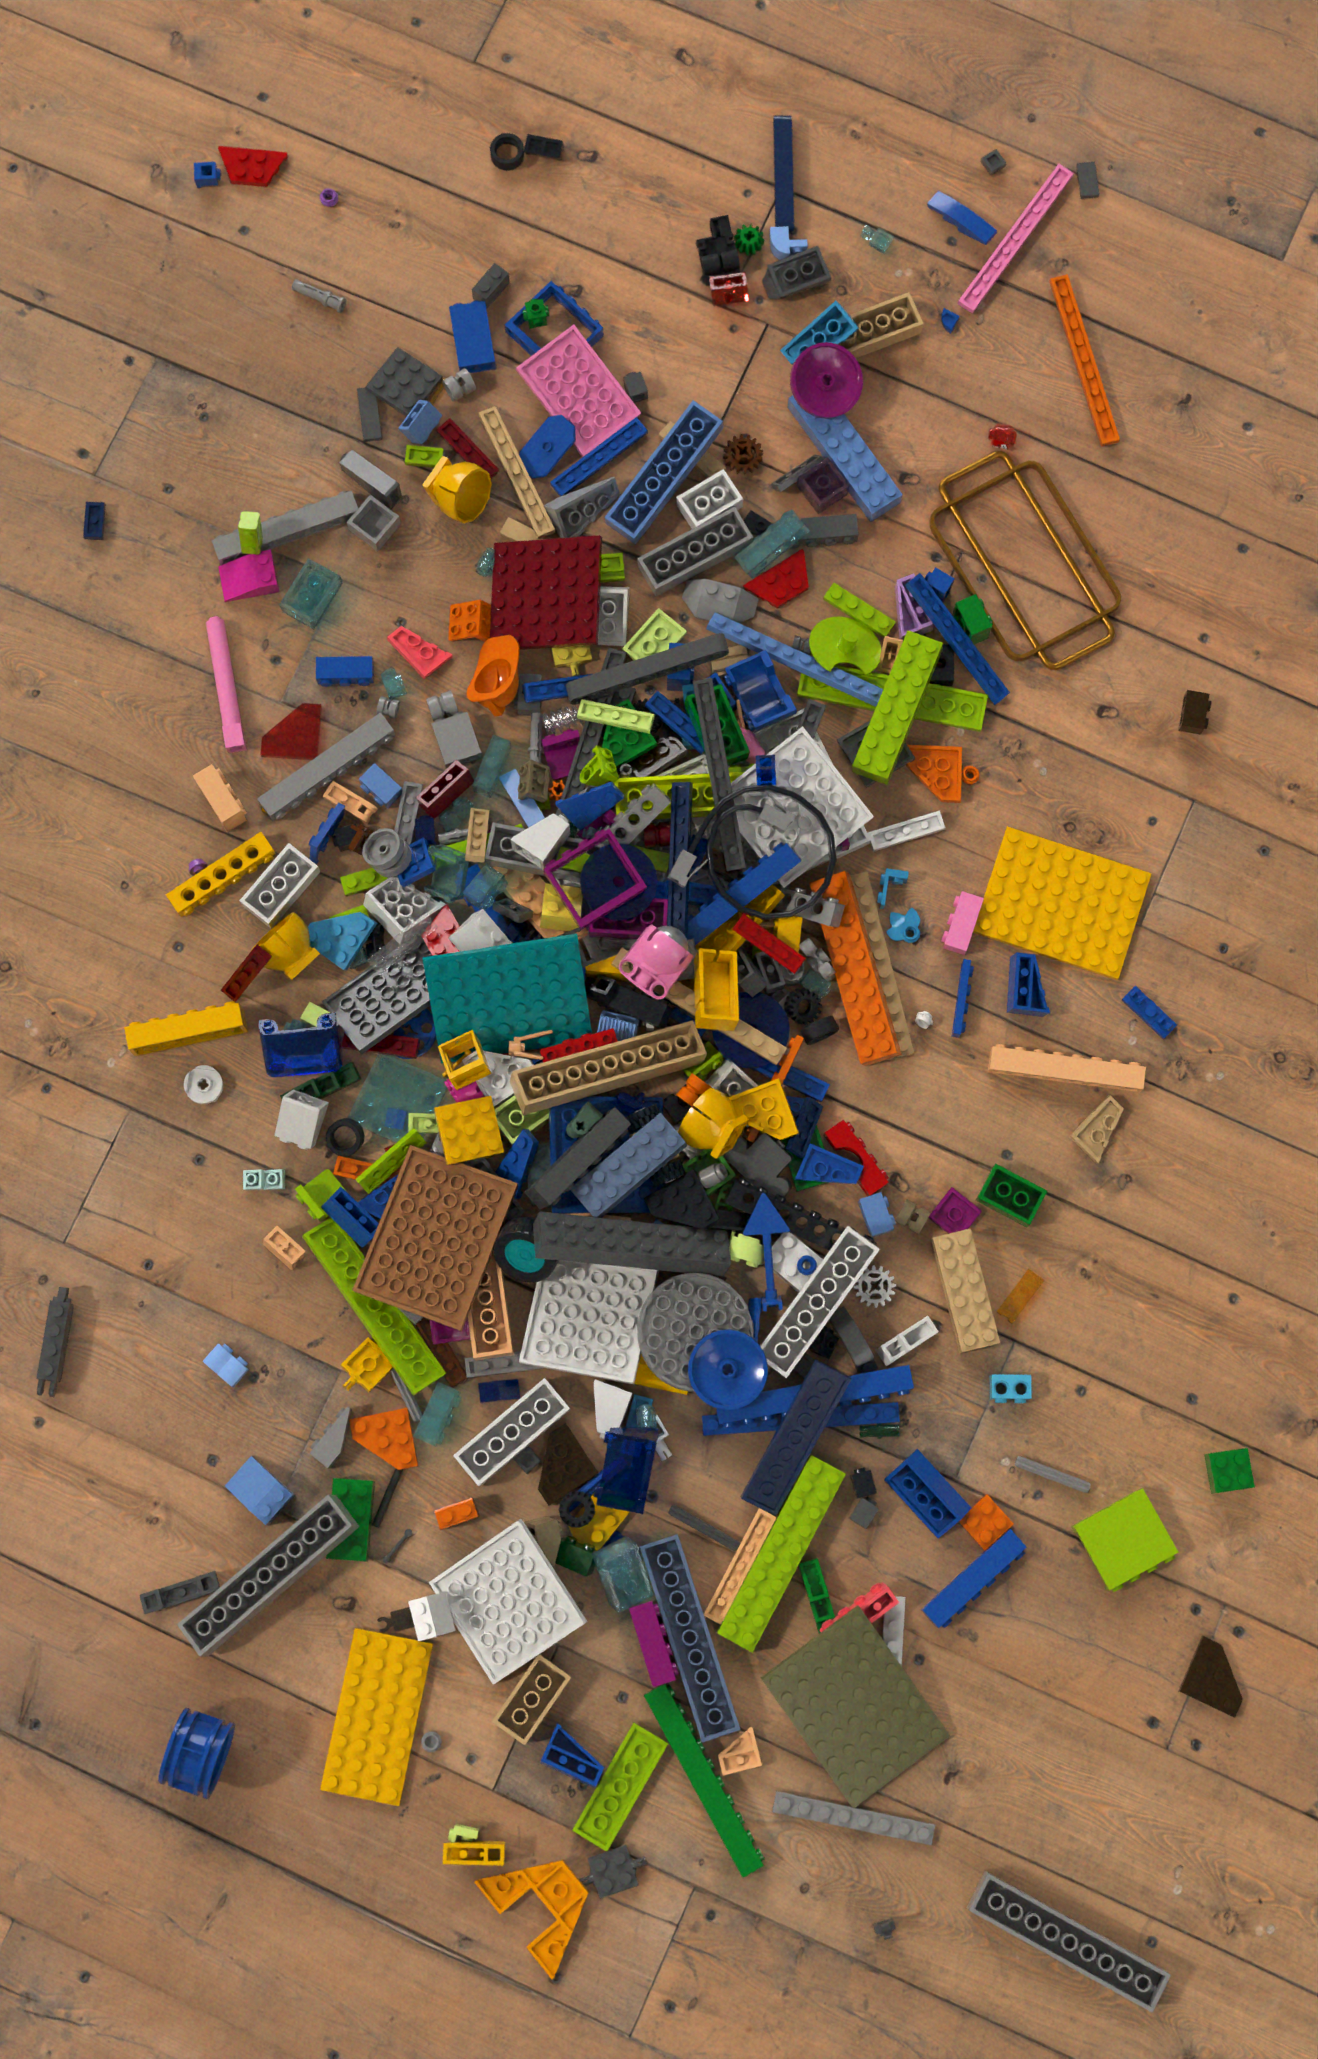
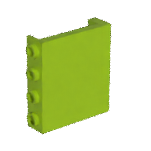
M1143 1488L1071 1526L1074 1533H1077L1106 1585V1591L1112 1590L1116 1592L1124 1587V1582L1129 1580L1132 1583L1141 1578L1140 1574L1144 1571L1150 1573L1158 1568L1157 1564L1162 1561L1166 1564L1174 1560V1555L1179 1553Z

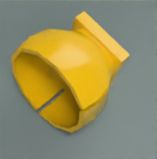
M442 456L422 486L434 504L439 506L444 514L457 522L468 523L475 520L483 512L490 498L492 483L489 473L480 466L466 461L452 465L447 457Z
M295 912L283 918L257 942L260 947L272 956L264 968L283 971L282 973L291 980L320 954L315 948L310 946L309 928Z
M709 1088L693 1104L694 1107L703 1113L701 1114L691 1107L678 1129V1134L687 1145L695 1149H712L710 1155L717 1159L733 1149L749 1118L745 1115L736 1116L732 1101L723 1092L715 1088Z

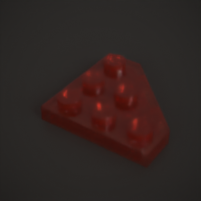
M302 703L262 736L261 757L313 760L316 758L319 748L322 705Z

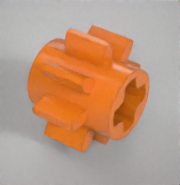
M563 780L560 783L553 781V787L548 788V792L552 793L549 796L550 800L553 798L556 801L561 799L565 787ZM559 789H561L562 792L560 793V795H557L556 792H558Z

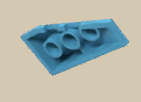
M834 301L780 351L793 365L800 353L808 347L824 342L840 344L853 335L859 327L838 301Z

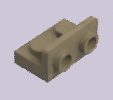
M530 760L520 767L519 800L529 797L542 803L547 801L549 766Z

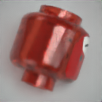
M998 423L994 429H990L988 439L991 440L993 447L1009 449L1015 444L1017 432L1014 431L1011 425Z

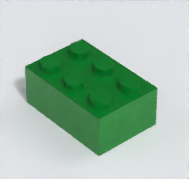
M995 1163L975 1201L1027 1228L1040 1207L1047 1190Z

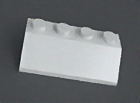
M484 909L472 914L449 937L450 941L459 951L512 944Z

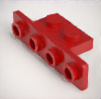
M611 1028L594 1034L587 1033L578 1039L564 1040L561 1044L541 1049L540 1054L543 1056L542 1061L544 1063L618 1041L615 1030Z

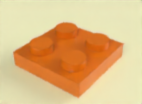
M988 1494L981 1498L959 1521L961 1526L984 1551L1014 1525Z

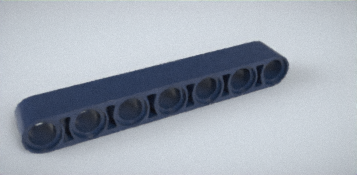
M774 115L775 227H788L789 232H794L792 115Z

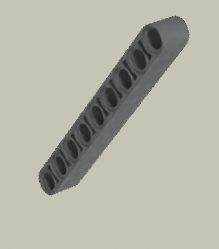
M722 633L714 634L570 681L566 684L570 704H580L581 699L589 701L724 657L729 654L725 635Z

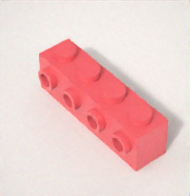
M884 1582L876 1583L865 1596L860 1595L854 1600V1604L849 1608L841 1609L838 1612V1616L833 1620L825 1621L819 1631H824L857 1605L872 1624L896 1606L899 1601Z

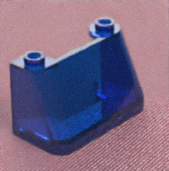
M336 1012L319 1016L317 1027L279 1031L277 1022L272 1019L258 1020L265 1069L270 1077L334 1072L342 1067V1037Z
M610 1428V1431L605 1432L604 1443H607V1450L600 1486L596 1485L594 1497L597 1498L596 1505L639 1514L644 1513L659 1433L658 1428Z

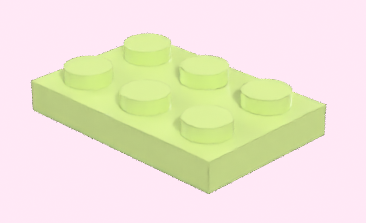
M658 608L627 642L622 651L626 652L633 660L668 650L669 643H679L687 634V631Z

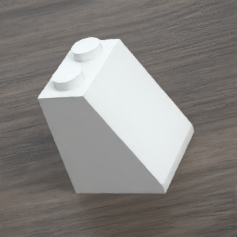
M554 813L515 835L511 839L512 850L543 870L546 868L545 865L554 858L560 847L569 837V821L560 814L559 816Z
M291 1090L283 1096L275 1136L279 1137V1140L282 1142L298 1144L297 1146L301 1149H311L316 1144L329 1102L296 1090Z
M595 1379L594 1397L597 1433L600 1434L599 1437L601 1439L611 1442L612 1439H617L632 1398V1393Z
M446 1592L408 1601L418 1641L455 1631Z

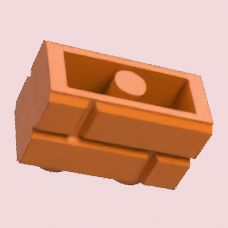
M473 1498L434 1511L440 1530L479 1517Z

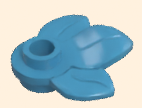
M910 908L905 916L891 912L890 924L892 928L888 929L886 934L895 941L916 942L920 937V930L918 928L920 917L916 910ZM912 931L914 933V936L909 937L907 935V932Z

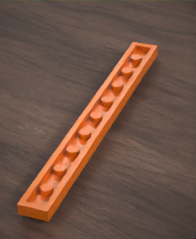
M1068 274L1050 278L1049 283L1101 447L1118 443L1120 441L1119 434Z

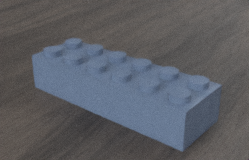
M659 1113L578 1181L571 1191L593 1217L602 1218L687 1147V1144L666 1118Z

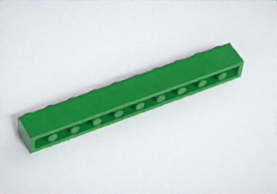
M659 1685L645 1693L644 1697L742 1878L763 1867L762 1861L765 1858L759 1848L755 1850L752 1844L755 1839L750 1830L745 1831L742 1824L745 1821L740 1812L735 1813L732 1807L735 1803L731 1795L724 1793L722 1787L725 1784L720 1775L716 1777L712 1771L715 1766L710 1757L705 1758L702 1752L705 1748L701 1740L694 1738L692 1733L695 1732V1729L690 1721H685L683 1717L685 1711L682 1705L675 1703L673 1697L676 1694L671 1685Z

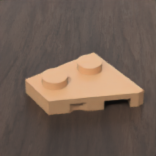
M753 1727L748 1728L745 1733L718 1755L723 1776L762 1766Z

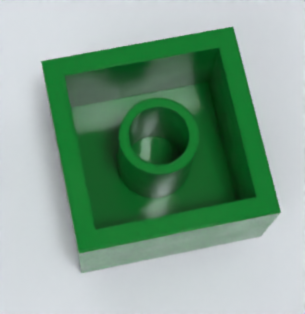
M977 594L956 602L952 613L954 619L974 645L988 639L993 625L992 618L985 613L983 600L979 599Z
M1248 1448L1204 1454L1211 1494L1255 1488Z

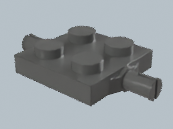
M625 1845L587 1858L590 1865V1875L579 1878L581 1882L588 1880L582 1883L584 1886L593 1883L597 1888L599 1898H603L638 1886L636 1868L647 1865V1862L638 1863L646 1860L645 1856L633 1860Z

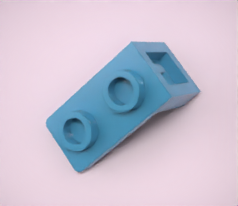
M886 868L885 874H881L880 885H883L882 892H878L877 903H880V909H884L888 881H892L891 883L895 885H903V883H907L908 871Z

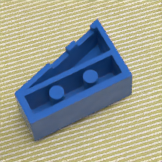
M1016 952L1010 957L1007 1013L1044 1017L1050 1013L1049 1007L1046 1004V994L1042 988L1041 975L1035 954Z

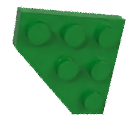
M629 699L616 705L617 707L635 710ZM607 725L602 748H607L612 752L615 766L618 769L623 764L629 763L658 745L651 733Z

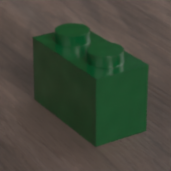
M566 1536L561 1538L555 1564L587 1577L593 1574L600 1551L595 1550V1546L584 1543L583 1545L578 1543L576 1538Z

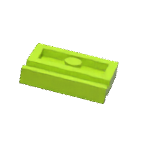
M623 553L602 554L601 583L625 581Z

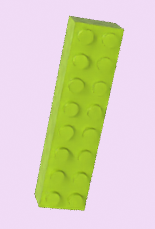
M907 630L853 762V773L888 785L942 653V642Z

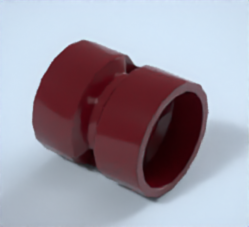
M670 821L659 822L658 825L650 823L643 830L645 848L656 847L657 844L661 847L670 846Z

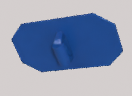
M563 415L550 416L544 421L519 452V456L532 479L546 477L576 441V427Z

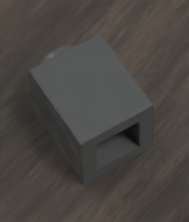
M631 372L624 377V387L633 403L648 399V389L642 373Z
M869 1497L866 1499L861 1498L849 1519L862 1528L867 1529L879 1510L876 1507L877 1503Z

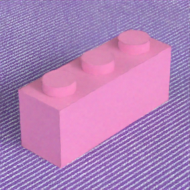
M963 891L960 897H955L953 907H956L954 914L950 913L947 922L950 927L948 931H944L941 942H944V949L965 955L984 898Z

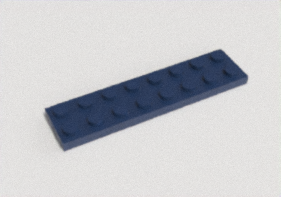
M815 1359L740 1496L742 1500L775 1516L777 1515L851 1381L850 1376Z

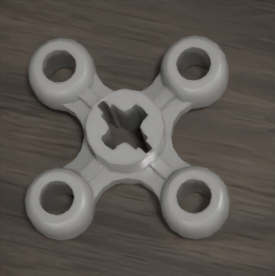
M810 938L804 940L799 947L808 957L806 961L816 973L819 971L827 982L834 979L836 971L829 963L831 962L822 948L818 949Z

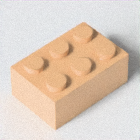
M213 764L193 775V778L227 832L247 821L244 816L247 812L240 800L236 799L237 796L219 768L215 769Z

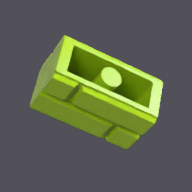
M243 511L241 512L238 524L241 552L258 555L261 552L263 542L260 513Z

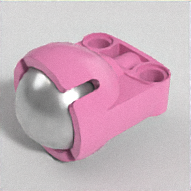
M651 924L645 928L619 963V971L648 995L655 999H663L691 963L693 955L688 952L687 939L679 929L672 926L656 928ZM627 961L633 965V969L629 973H625L622 970L623 963ZM656 985H661L664 988V993L661 996H656L653 993Z

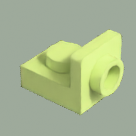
M456 1824L454 1828H450L448 1840L457 1842L458 1835H460L462 1840L473 1841V1839L479 1837L480 1829Z

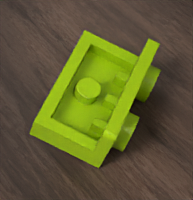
M709 1041L704 1044L707 1052L704 1063L683 1069V1072L688 1077L693 1073L701 1080H704L708 1075L707 1073L721 1066L724 1060L723 1055Z

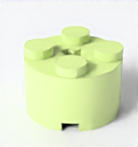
M732 1231L729 1239L731 1260L739 1262L740 1259L746 1260V1265L755 1268L762 1265L764 1258L762 1240L744 1236L743 1234H739L736 1237V1232Z

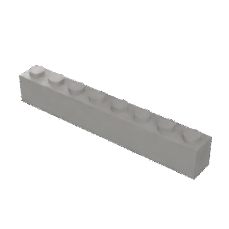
M352 490L342 491L337 496L323 498L315 504L309 503L301 509L289 510L284 515L272 516L267 521L261 522L263 534L261 551L270 550L347 522L358 509ZM238 529L234 530L233 533L219 535L214 540H211L221 565L248 555L241 552Z
M380 712L258 797L259 804L272 821L281 819L285 816L286 811L291 808H297L302 800L314 796L319 788L331 784L332 779L344 775L352 765L360 764L365 756L374 754L379 746L390 743L395 736L394 729Z

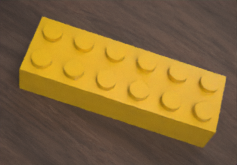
M235 1001L226 1002L221 1007L216 1005L207 1006L202 1011L197 1009L189 1010L183 1015L177 1013L170 1014L164 1019L151 1018L146 1023L132 1022L129 1026L124 1027L128 1050L134 1056L248 1033L244 1009Z

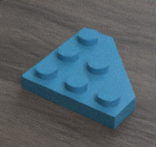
M362 912L312 922L308 926L310 946L338 967L347 971L377 925V922Z

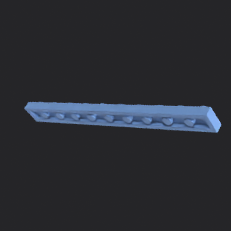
M716 612L707 625L706 629L715 634L722 633L726 639L757 653L766 650L770 659L875 707L878 704L883 691L878 686L836 667H833L831 672L818 664L814 657Z

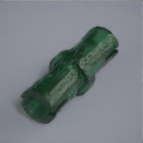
M881 1423L871 1426L859 1425L860 1431H867L859 1432L860 1438L877 1437V1439H882V1437H899V1431H892L899 1430V1424L881 1425Z

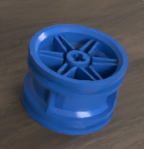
M185 1708L179 1716L169 1739L161 1763L158 1782L160 1784L168 1782L169 1787L194 1794L195 1796L203 1793V1798L209 1799L218 1783L228 1757L234 1736L235 1723L230 1722L228 1725H225L226 1722L223 1719H218L199 1711H194L192 1714L190 1708Z

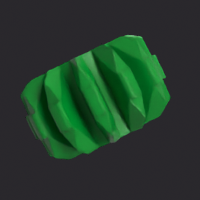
M743 224L742 229L738 228L736 235H734L735 248H739L740 254L745 252L746 256L749 255V252L755 255L756 250L761 251V245L764 244L763 231H759L758 226L752 228V224L749 227Z

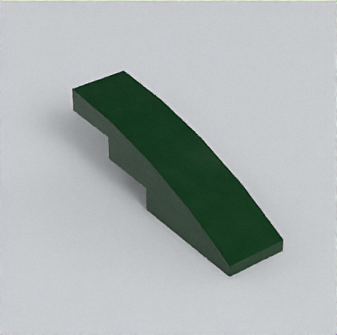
M350 1062L316 1079L312 1078L292 1090L323 1099L362 1079L354 1062ZM290 1091L280 1095L281 1099H283V1096L289 1093Z

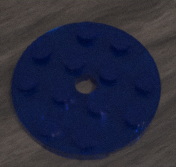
M619 843L647 888L644 892L603 916L614 921L629 920L642 914L650 906L657 890V873L649 857L640 849ZM610 844L599 848L591 854L583 866L580 877L582 896L592 911L636 885ZM616 877H621L624 880L622 887L614 885L613 880Z
M747 992L738 993L739 1019L749 1025H753L758 1031L786 1047L790 1026L782 1006L772 997L763 993H757L754 997ZM712 1029L714 1043L727 1061L743 1068H760L771 1063L719 1030Z

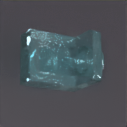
M811 968L799 982L802 987L814 992L820 999L830 992L832 984Z

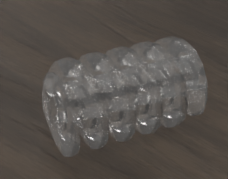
M575 704L571 705V711L567 706L564 707V713L560 708L557 709V715L554 711H550V717L543 713L542 722L547 736L549 731L556 735L557 728L563 733V727L565 726L568 730L570 729V724L576 729L577 722L584 726L583 720L577 719L579 709Z

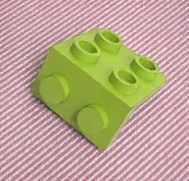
M326 1169L304 1187L301 1184L296 1187L295 1190L298 1194L295 1196L302 1205L304 1203L307 1204L310 1208L307 1212L314 1220L318 1218L322 1222L329 1215L321 1206L343 1186L333 1173Z

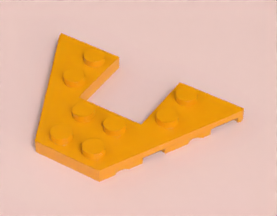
M564 1860L475 1880L474 1883L499 1914L504 1912L532 1888L557 1919L526 1946L549 1977L554 1979L589 1893L586 1887Z

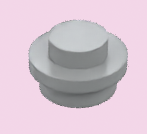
M433 1731L424 1734L421 1740L422 1747L427 1752L437 1751L442 1743L440 1735Z

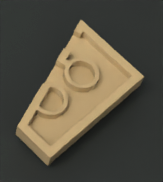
M1108 1095L1069 1136L1096 1164L1100 1162L1104 1148H1106L1110 1135L1115 1129L1124 1109L1111 1095Z

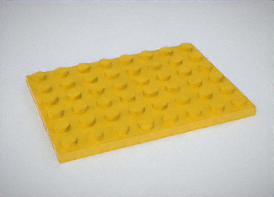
M1007 826L973 933L1118 980L1152 873Z

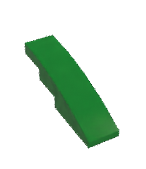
M818 1558L799 1563V1568L816 1627L820 1634L819 1629L822 1628V1624L829 1619L833 1620L835 1615Z

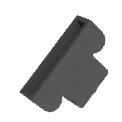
M763 1133L749 1148L748 1140L740 1136L733 1149L722 1155L753 1186L757 1188L762 1186L768 1189V1193L774 1196L779 1194L786 1197L792 1187L791 1181L787 1177H780L779 1175L792 1162L794 1156L785 1148L787 1145L782 1140H776L773 1136Z

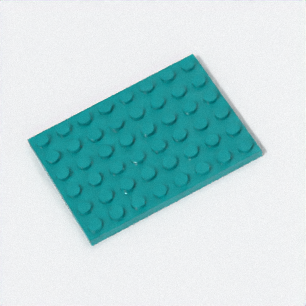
M577 933L422 957L438 1046L473 1030L481 1043L483 1051L505 1054L508 1053L509 1041H514V1037H522L548 1030L553 1031L552 1034L521 1041V1043L525 1044L524 1051L551 1047L561 1044L564 1040H574L581 1038L584 1034L592 1033ZM475 1047L469 1049L472 1053L476 1051ZM464 1052L450 1058L451 1062L459 1060L464 1055Z

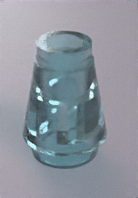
M486 548L476 563L475 571L479 575L488 577L493 572L496 552L494 549Z

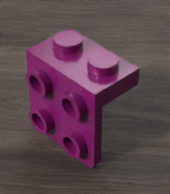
M568 729L563 734L557 736L551 734L541 740L553 780L568 777L580 739L578 730Z

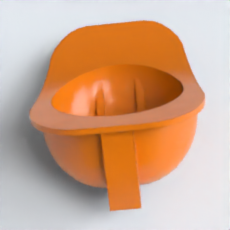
M505 635L489 638L484 642L480 650L474 676L467 688V698L471 702H479L483 707L488 708L495 717L503 715L506 706L513 701L518 691L519 675L517 668L520 648L513 636Z

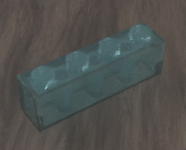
M791 509L785 512L776 523L771 524L762 535L755 537L750 545L741 549L738 555L735 556V559L745 573L753 579L810 532V530L799 515Z

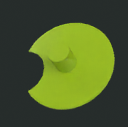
M839 616L826 618L816 624L811 631L809 637L810 651L818 664L829 672L839 663H850L859 667L866 676L876 669L881 660L882 649L877 636L870 628L855 619Z

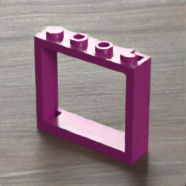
M610 828L606 831L602 829L596 832L593 839L589 841L588 839L583 840L578 844L577 849L565 851L561 854L562 858L557 861L555 859L551 860L545 865L546 868L543 869V873L580 930H583L644 892L647 888ZM607 840L636 885L585 917L580 918L552 873Z

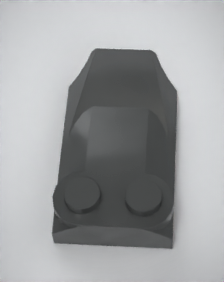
M816 246L767 265V271L762 279V283L769 299H781L815 286L823 287L828 281H831V275L819 247Z

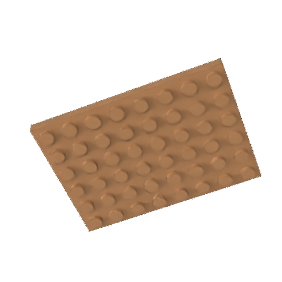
M410 1145L352 1291L462 1331L493 1253L495 1241L503 1227L519 1184L462 1163L446 1165L445 1157Z

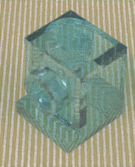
M394 668L386 669L384 673H381L389 700L407 694L400 674H396Z

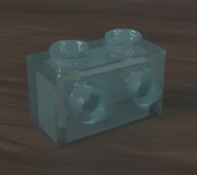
M486 864L462 893L469 903L485 911L492 906L494 899L505 890L508 883L503 874Z

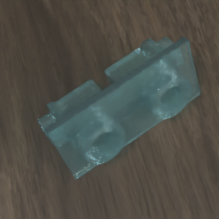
M458 797L451 804L453 807L440 815V821L437 824H444L443 829L446 832L453 831L461 823L457 815L464 819L470 813V809L474 805L469 800L465 802L468 797Z

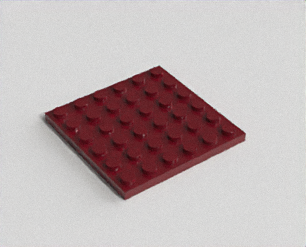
M595 535L494 543L490 638L511 635L517 640L520 650L598 645L602 537Z

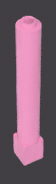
M215 616L209 618L206 622L223 724L225 748L228 753L247 750L241 723L225 622L220 617Z

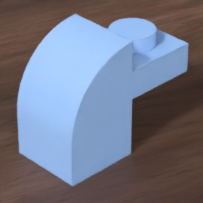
M770 227V249L777 259L782 260L789 257V255H795L807 250V239L789 240L788 227Z

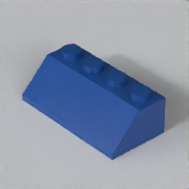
M918 1449L884 1479L937 1538H940L959 1522L971 1509L969 1504Z

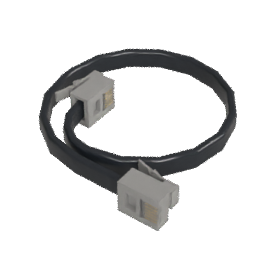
M770 784L742 787L720 799L704 819L688 851H681L667 878L684 888L689 878L707 862L708 875L720 897L737 911L762 920L790 918L813 906L829 887L837 862L834 834L822 812L801 795ZM769 791L791 798L817 818L827 837L830 862L823 884L808 902L789 912L765 914L743 907L725 892L714 870L712 847L718 827L727 816L740 811L759 814L756 819L757 821L782 834L786 831L789 823L793 822L796 815L785 810L769 792L767 795L781 811L768 804H765L762 808L751 804L735 805L722 812L711 828L705 848L707 860L701 866L696 867L692 874L687 877L696 859L693 853L712 818L725 803L744 793Z

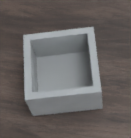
M369 495L347 521L350 532L378 552L398 529L401 522L397 514Z

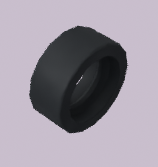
M503 133L496 136L490 145L491 160L501 170L509 171L518 168L524 159V146L521 139L511 133ZM504 144H511L518 149V153L514 158L504 160L497 156V149Z
M827 1016L807 1025L801 1030L806 1044L811 1045L832 1036L839 1031V1027L833 1016Z
M343 1118L337 1120L328 1128L326 1143L334 1154L346 1157L353 1155L362 1147L365 1134L357 1121ZM347 1126L355 1132L356 1142L352 1147L342 1148L336 1143L334 1134L339 1127Z

